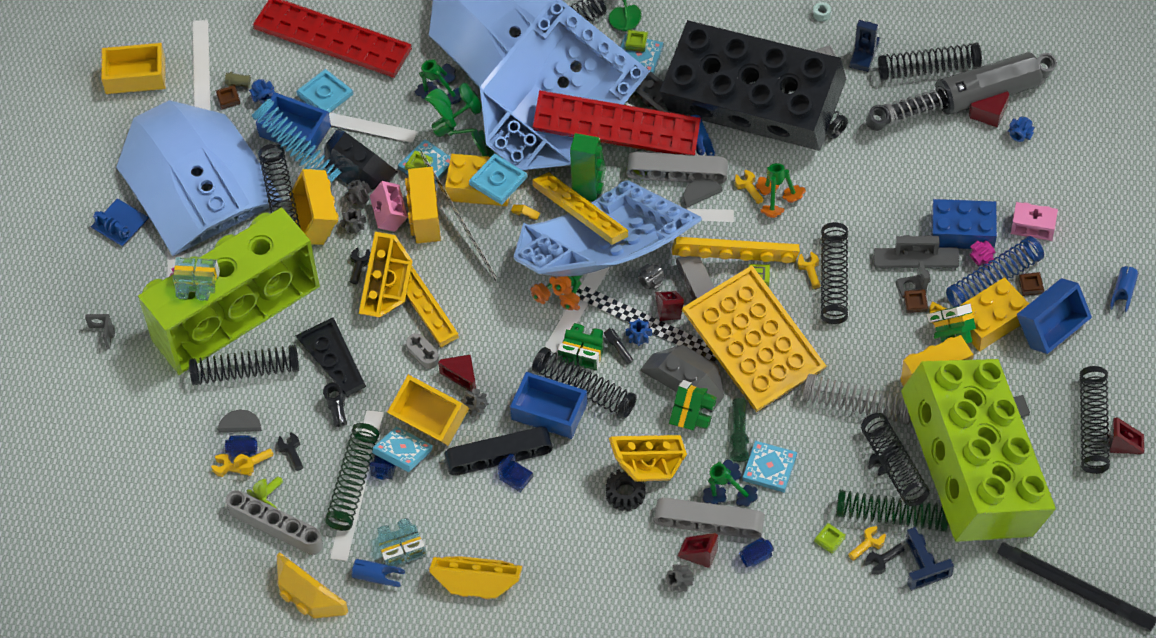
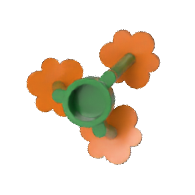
M774 163L767 167V178L759 177L756 188L760 190L761 194H771L770 206L765 205L761 209V213H765L770 218L778 217V215L784 212V208L775 205V193L785 178L789 187L784 190V195L782 196L784 200H787L789 203L801 199L803 197L802 194L806 192L804 187H799V185L793 186L789 170L785 169L784 165L780 163Z

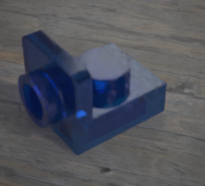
M512 454L507 459L504 458L498 466L499 480L520 493L533 478V472L515 462V456Z
M375 455L373 462H370L369 466L371 476L380 480L393 479L396 465Z

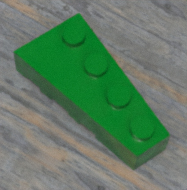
M575 133L570 148L572 189L586 200L595 201L599 195L603 194L604 190L603 179L606 166L603 157V147L599 137Z

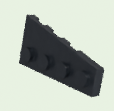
M334 317L295 335L297 340L332 380L341 386L347 396L366 387Z

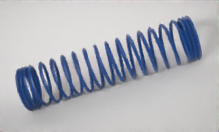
M1032 236L1026 237L1020 243H1017L1015 247H1011L1009 250L1001 253L999 257L990 260L988 264H984L983 267L974 270L972 274H968L967 277H963L956 284L949 286L946 289L949 302L953 307L960 306L954 297L953 291L957 294L962 304L967 301L958 287L964 291L968 299H971L964 289L963 283L969 287L974 296L976 295L970 287L968 280L974 283L979 293L981 292L979 286L975 283L974 276L979 280L982 287L987 289L980 279L979 273L984 276L987 283L991 286L992 284L985 275L984 269L989 272L996 283L997 280L991 273L990 266L995 270L998 277L1002 279L1000 272L995 267V263L1000 266L1007 280L1008 278L1013 279L1014 275L1019 274V271L1023 272L1024 268L1028 269L1030 265L1035 264V261L1039 262L1044 258L1045 253L1042 245L1036 238ZM1029 244L1034 248L1038 256L1033 253ZM1021 246L1024 247L1028 256L1033 260V263L1029 262L1026 255L1022 252ZM1016 249L1021 252L1022 257L1028 263L1027 267L1024 266L1022 260L1016 254ZM1011 253L1016 256V259L1023 267L1022 270L1018 269L1017 264L1011 258ZM1005 256L1011 260L1013 266L1017 269V274L1013 272ZM1000 259L1005 262L1007 268L1012 273V277L1008 276L1000 263Z

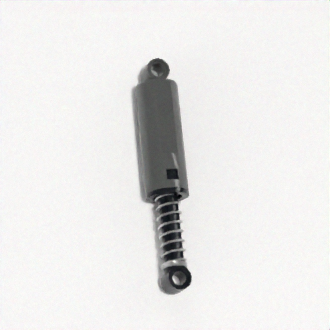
M1026 52L939 79L935 83V90L931 89L929 93L916 94L914 98L909 96L907 100L900 99L899 103L893 101L892 105L886 103L873 106L866 117V125L871 130L879 131L887 124L893 125L894 122L898 123L899 119L905 121L906 117L912 119L915 114L918 116L922 112L927 114L928 110L934 112L935 108L938 107L946 115L969 109L970 104L1007 91L1010 95L1036 88L1041 85L1042 79H1046L1051 75L1057 65L1056 58L1050 53H1042L1036 58L1033 53ZM1041 63L1047 65L1048 68L1042 67ZM873 115H878L882 120H876Z

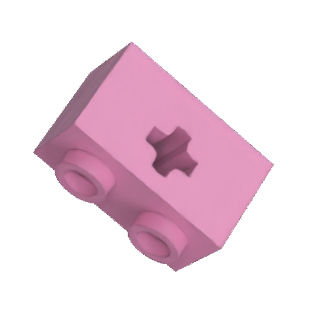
M382 181L370 195L377 227L396 232L408 218L400 185Z
M1016 202L1011 234L1025 237L1032 236L1037 239L1052 241L1058 209Z

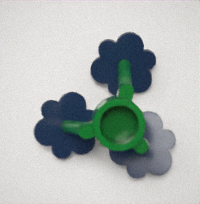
M435 59L425 61L421 66L422 72L419 73L423 84L418 85L415 95L425 99L429 92L438 89L431 82L436 81L441 83L449 92L447 96L451 101V105L460 102L462 98L459 93V87L452 90L447 84L455 80L454 73L456 69L448 63L444 64L441 68Z
M725 460L723 464L719 461L710 468L709 474L711 477L708 479L710 487L703 490L702 500L704 503L717 505L718 503L725 502L727 499L726 489L724 487L720 488L719 485L732 484L739 491L736 504L748 507L757 500L758 495L756 492L758 489L749 484L742 488L736 482V480L741 478L739 464H733L731 460Z

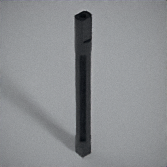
M1002 542L997 551V554L1009 559V561L1152 632L1156 624V616L1018 547Z

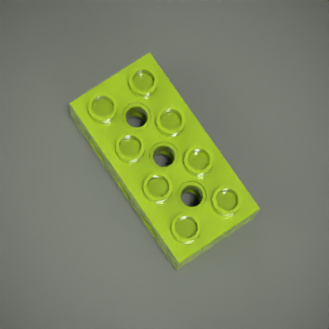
M282 207L271 214L266 212L258 215L253 219L250 227L237 235L229 234L222 237L216 243L213 250L200 258L197 256L190 257L180 265L194 266V269L196 267L215 268L217 261L220 273L216 281L198 280L197 277L195 279L176 278L174 273L164 280H152L144 287L142 293L138 295L151 340L178 375L189 370V359L195 358L197 364L200 363V357L203 361L207 356L209 357L320 287L311 241ZM183 272V273H182V274H191V275H194L192 272ZM212 272L204 274L208 276H215Z
M999 359L922 361L902 388L901 393L955 542L1033 537L1053 514L1056 507Z

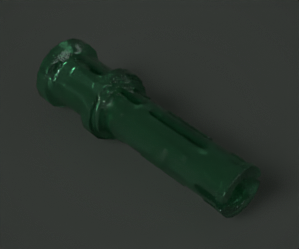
M736 398L732 402L733 434L730 436L732 451L729 457L734 462H744L749 459V453L747 452L749 437L746 434V400Z

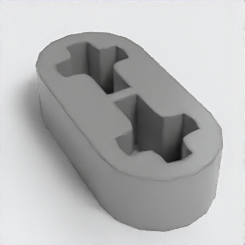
M421 334L409 335L406 340L408 352L424 368L432 369L436 367L439 362L437 350ZM412 343H420V348L417 345H412ZM425 354H426L428 357H432V356H433V359H432V360L426 359V358H425Z

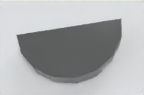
M711 179L693 181L684 192L686 208L722 192L723 187Z
M242 409L226 414L220 420L218 432L262 431L258 417L249 410Z

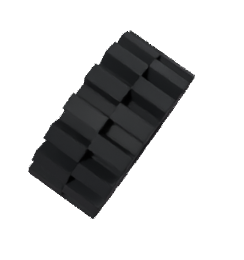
M620 469L616 470V475L612 472L610 478L606 480V498L610 505L613 504L615 509L619 506L620 511H624V508H627V511H631V506L637 509L638 503L641 505L643 499H645V482H635L625 471L621 472ZM628 484L633 486L634 491L630 495H621L617 492V488L620 485Z

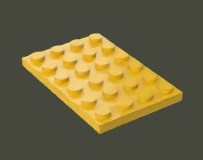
M752 265L682 308V312L755 412H758L804 383L808 374L817 375L827 367Z

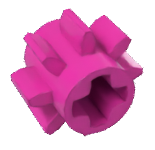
M977 241L970 246L972 252L969 255L978 266L988 264L990 260H994L993 255L996 251L988 241L984 243Z

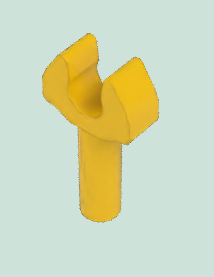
M744 170V176L747 180H741L736 174V188L738 190L746 189L757 204L762 203L764 199L753 185L755 175L751 171Z
M810 252V262H805L803 255L800 254L798 269L807 271L813 289L819 288L821 285L815 271V267L819 266L818 256Z
M267 449L251 457L240 454L234 459V468L240 467L241 475L251 474L254 472V465L273 457V452L271 449Z
M228 454L215 456L216 462L224 464L223 466L211 465L212 471L217 476L224 477L229 471L240 474V467L234 468V463H231Z
M878 527L867 528L864 531L865 540L848 553L849 557L854 561L870 547L877 548L878 550L881 549L884 545L886 534L881 535L878 539H874L872 536L877 533Z

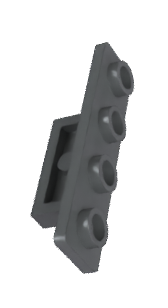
M650 71L633 94L635 96L637 93L642 96L640 100L647 106L653 105L657 111L669 112L661 106L664 102L660 94L663 81Z
M896 236L895 248L874 249L875 268H918L920 261L924 262L925 268L959 267L958 248H939V236Z

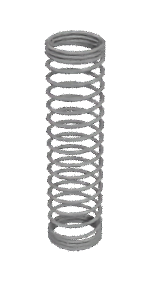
M808 374L802 397L807 402L810 398L812 403L815 402L818 396V404H821L824 399L826 406L831 400L832 407H835L838 401L839 409L843 407L845 402L846 411L849 410L852 403V412L856 411L858 404L860 414L863 412L865 405L866 415L870 414L872 407V414L878 413V410L879 413L882 412L884 391H882L875 412L878 392L877 389L875 390L868 411L871 388H869L861 410L864 386L861 388L857 404L854 408L857 385H855L847 407L850 383H848L843 402L840 406L843 388L842 381L833 405L837 380L834 381L827 402L830 378L827 380L820 401L823 377L820 379L816 395L813 399L816 375ZM890 392L883 414L886 412V417L889 420L893 413L894 422L897 421L900 414V423L909 425L911 418L907 407H905L902 419L904 398H902L895 418L898 394L895 396L888 417L891 399Z

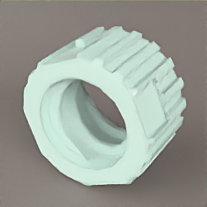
M820 2L814 5L813 16L817 21L824 22L830 18L831 7L829 4Z

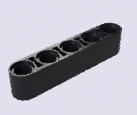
M536 427L451 447L444 452L449 474L456 476L546 455L553 450L548 429L546 427Z

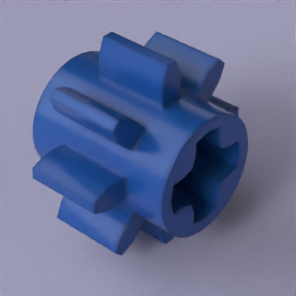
M264 79L256 80L251 86L252 89H249L253 101L257 102L259 100L261 104L271 99L275 93L271 81L266 83Z
M1022 116L1018 120L1012 119L1008 132H1011L1010 136L1012 139L1022 142L1025 138L1027 140L1031 139L1035 127L1032 126L1033 123L1029 118Z
M638 318L634 322H629L626 336H629V343L633 342L640 346L643 343H649L648 336H652V329L649 328L648 321L644 322Z

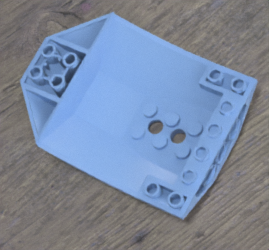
M433 0L429 36L480 88L550 0ZM511 28H518L521 31V35L514 38L509 34ZM572 62L570 64V69L578 65L579 62Z
M550 0L480 86L486 145L504 160L521 170L571 165L570 148L573 137L538 132L532 129L539 90L624 105L650 71L564 1ZM577 61L581 64L579 72H573L570 69L572 62ZM560 77L568 78V87H559L558 79Z
M169 100L133 118L116 169L121 173L141 203L172 257L269 208L261 165L244 138L225 114ZM199 167L203 170V174L198 177L191 174L192 169ZM207 183L213 186L210 191L201 189L202 185ZM279 197V198H277V199H275V200H276V201H282V198Z
M626 180L619 183L612 190L605 192L600 198L591 203L628 230L627 238L611 245L568 213L540 223L528 225L523 222L514 259L538 274L581 276L652 252L702 221V218Z

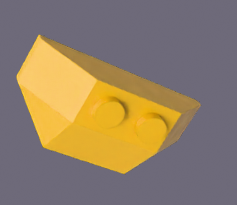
M376 231L374 233L359 314L380 318L405 303L413 261L396 235Z
M681 435L611 436L609 438L615 459L635 482L671 480L687 455Z
M281 552L277 554L279 594L286 602H293L302 614H309L312 618L343 616L348 613L346 601L314 579Z
M447 556L443 558L433 557L429 572L451 594H457L462 597L476 596L490 599L497 598L519 581L522 566L502 560Z

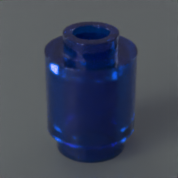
M231 435L229 440H225V452L229 453L230 457H237L240 454L248 457L256 455L257 438L251 437V435Z
M761 537L744 546L743 550L739 552V556L747 568L750 566L755 567L771 558L774 548L768 539L765 540Z

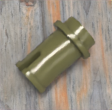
M233 71L226 73L225 85L250 87L251 75L233 74Z

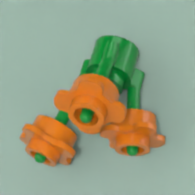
M583 275L552 276L549 279L550 283L545 286L543 283L534 284V287L530 288L532 297L537 302L545 304V301H548L551 296L549 289L553 287V292L559 296L561 300L560 305L563 308L579 310L580 306L578 303L580 297L576 292L582 284L580 279Z

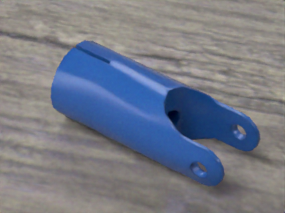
M692 115V117L701 118L699 115ZM700 119L696 152L702 156L705 152L707 156H714L715 150L702 119Z
M1128 266L1120 268L1110 303L1111 310L1117 300L1124 299L1127 300L1125 312H1127L1139 274L1135 268L1130 266L1129 269Z
M356 559L352 568V578L393 587H401V584L397 581L389 580L385 576L390 573L405 574V570L402 568L362 559Z

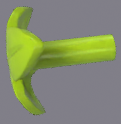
M277 476L267 484L266 479H262L254 484L253 491L247 489V494L277 508L266 499L269 494L283 483V480Z

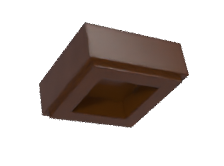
M235 85L216 90L221 110L241 104Z
M1040 272L1019 274L1018 279L1022 296L1037 295L1044 292Z
M925 289L904 291L906 313L928 311Z

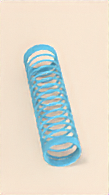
M271 99L265 101L251 115L254 120L258 119L257 123H261L267 118L262 128L271 124L266 133L276 128L271 137H275L282 132L276 139V142H279L285 138L280 147L292 141L285 149V152H288L295 147L290 153V157L301 150L294 161H298L306 155L299 163V166H302L309 161L304 169H309L317 163L312 170H323L330 162V159H328L316 168L325 157V155H322L310 165L320 153V150L305 160L316 147L314 145L302 154L311 143V140L295 152L307 136L302 137L291 146L302 133V131H299L286 142L297 129V126H295L281 137L293 123L291 121L277 132L288 117H285L271 128L283 115V112H281L268 122L279 107L262 119L274 105ZM334 164L326 169L327 174L332 170ZM338 168L328 176L330 183L341 173Z

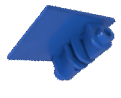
M117 198L105 212L96 211L93 218L95 222L91 225V228L123 247L149 217Z

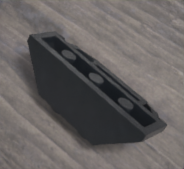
M339 128L336 129L326 143L325 161L330 159V162L325 166V169L334 164L330 172L332 173L338 168L341 173L337 177L347 185L354 180H360L361 182L364 181L365 184L368 183L370 189H375L382 181L390 183L398 172L373 151Z

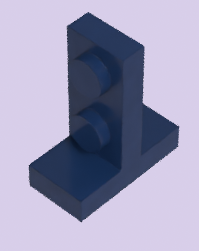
M858 20L855 48L849 68L869 73L880 43V37H877L878 24Z
M916 527L907 529L906 542L919 567V570L910 572L908 575L907 584L912 591L952 577L954 565L951 559L935 564L932 553H928L925 547L926 541L924 536L918 533Z

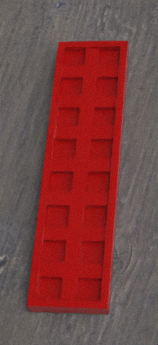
M268 0L253 23L255 30L393 78L396 77L412 50L410 43L285 0Z
M539 90L532 129L538 132L573 138L574 134L578 133L599 137L602 143L666 154L695 156L701 118Z

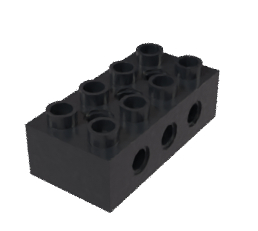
M687 20L661 86L660 94L667 110L671 113L686 116L699 115L702 121L821 151L846 82V75L842 60L839 57Z

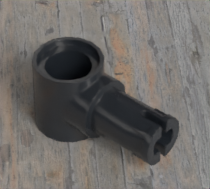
M330 382L324 387L323 395L327 401L328 409L331 410L334 427H340L341 422L342 426L347 425L344 412L345 394L338 383ZM332 392H339L337 397H329Z

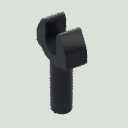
M358 247L351 252V262H354L355 266L350 283L358 284L363 266L369 263V249L366 250L364 257H359Z
M607 329L603 332L606 339L616 348L627 365L630 364L633 358L622 344L621 338L614 329Z
M290 432L291 443L285 444L282 437L279 436V451L289 454L296 471L302 470L303 465L296 451V448L300 446L298 436Z
M874 453L869 458L868 469H871L877 463L881 464ZM883 465L878 469V476L886 474Z
M899 543L881 555L872 551L866 557L865 566L870 565L872 562H877L879 565L872 569V575L882 574L886 571V562L905 551V549Z

